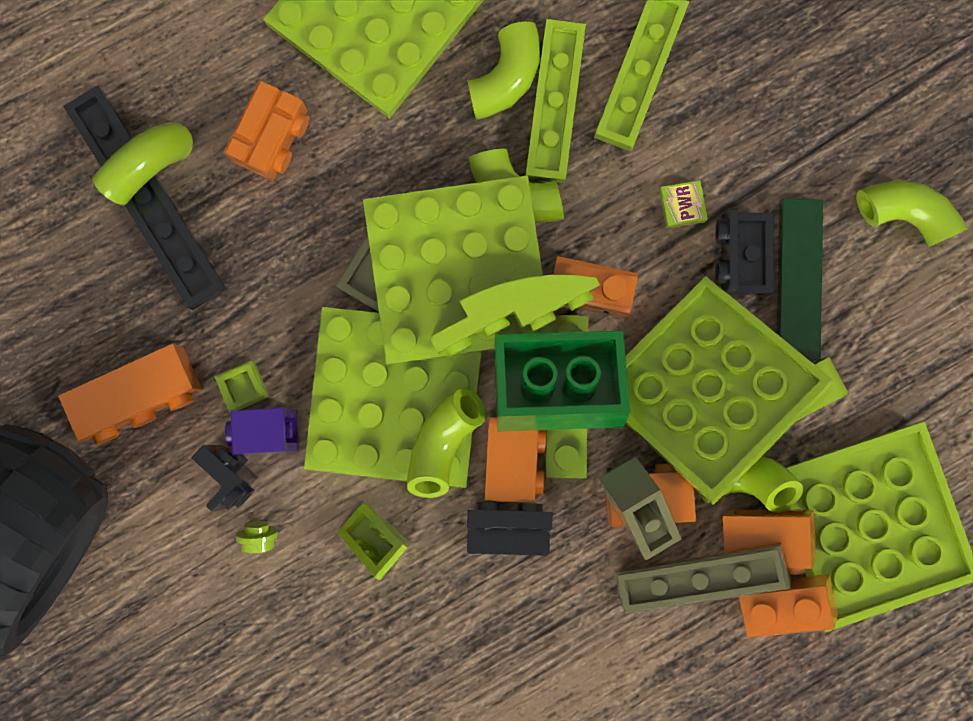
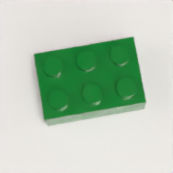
M623 330L495 335L494 368L497 432L624 427L630 414Z

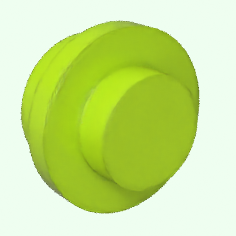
M267 521L248 522L244 524L243 530L236 533V541L241 544L242 552L249 554L272 550L275 547L274 540L278 538V529L269 526Z

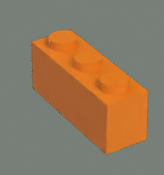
M172 343L67 391L58 397L77 441H94L95 445H100L119 436L117 430L129 424H132L133 428H137L154 421L157 418L155 412L168 406L171 411L191 404L194 402L192 395L203 391L184 347Z

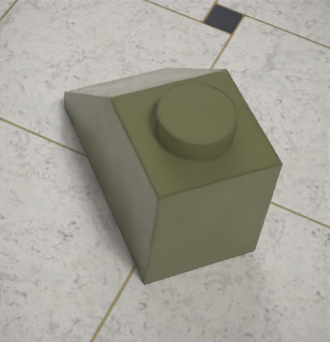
M637 457L599 478L612 506L645 560L650 559L682 539L660 488Z

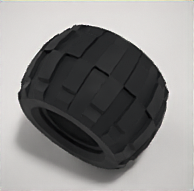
M9 424L0 425V657L16 649L52 606L84 557L100 527L108 506V493L105 483L95 478L94 469L73 450L43 433Z

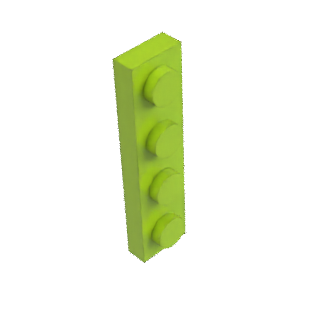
M647 0L594 138L627 151H632L689 1Z
M546 19L526 168L528 179L547 182L556 180L557 183L565 184L586 24Z
M555 315L556 320L550 323L551 333L588 332L589 316ZM587 429L546 430L545 478H587Z

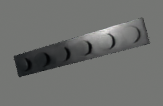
M98 85L63 106L101 167L118 149L133 138L105 92ZM156 175L153 176L130 199L125 207L187 307L194 310L227 290L158 177Z

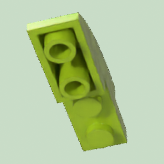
M544 275L502 283L461 300L460 305L467 317L429 338L438 354L447 351L451 357L472 346L473 344L469 338L485 330L487 336H490L509 326L510 322L507 317L513 314L521 329L531 325L533 331H536L556 320L553 312L568 304L571 311L593 300L594 297L591 291L595 290L600 284L596 277L580 275Z

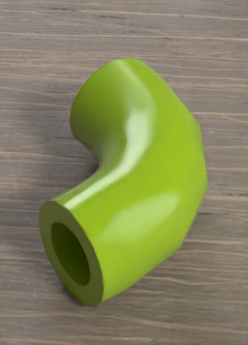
M517 22L501 29L498 33L501 57L497 66L486 75L467 80L476 120L488 118L511 108L531 87L540 64L539 34L535 23Z
M167 122L150 127L118 149L95 173L92 181L99 192L106 198L117 204L126 205L140 188L158 172L173 163L183 161L190 155L193 147L192 136L185 126L176 122Z
M508 149L488 150L468 158L476 183L519 177L510 162ZM556 180L545 183L529 182L535 223L564 220V212Z
M896 179L867 186L858 190L856 195L860 213L869 225L877 227L888 221H907L919 230L928 247L968 230L964 219L949 199L924 183Z
M460 388L450 394L433 410L421 428L411 452L407 475V489L413 495L422 498H434L442 496L449 491L451 464L458 447L468 434L484 423L486 418L485 406L479 396L472 390Z
M761 456L724 495L730 493L753 495L764 504L768 511L777 513L787 510L799 500L803 493V486L793 473L776 460ZM697 490V492L699 493V495L701 496V498H702L707 504L710 503V501H708V500Z

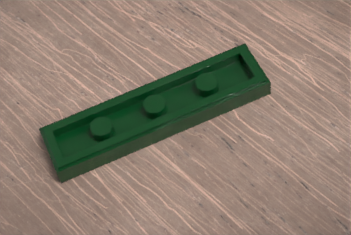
M783 198L779 201L777 334L809 361L821 360L823 200Z

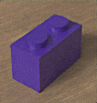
M272 408L231 411V421H227L225 425L226 443L228 446H232L233 455L299 451L297 410Z

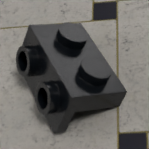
M729 208L721 215V219H717L715 226V241L717 244H721V260H717L715 266L716 284H721V289L729 295L770 296L774 293L773 213H738V208Z
M221 444L202 445L191 457L222 486L217 494L206 504V507L211 512L223 509L230 510L234 506L239 508L254 493L255 489L251 485L258 477L245 466L248 459L244 454L233 455L232 446L226 448Z
M477 502L476 510H467V552L469 554L547 556L550 550V530H552L553 512H543V504L519 503L518 511H502L501 503Z

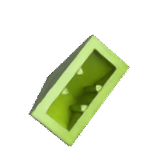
M365 502L358 507L337 532L378 580L387 573L412 543Z

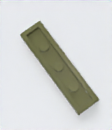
M781 543L623 569L615 573L624 614L790 589L791 587Z

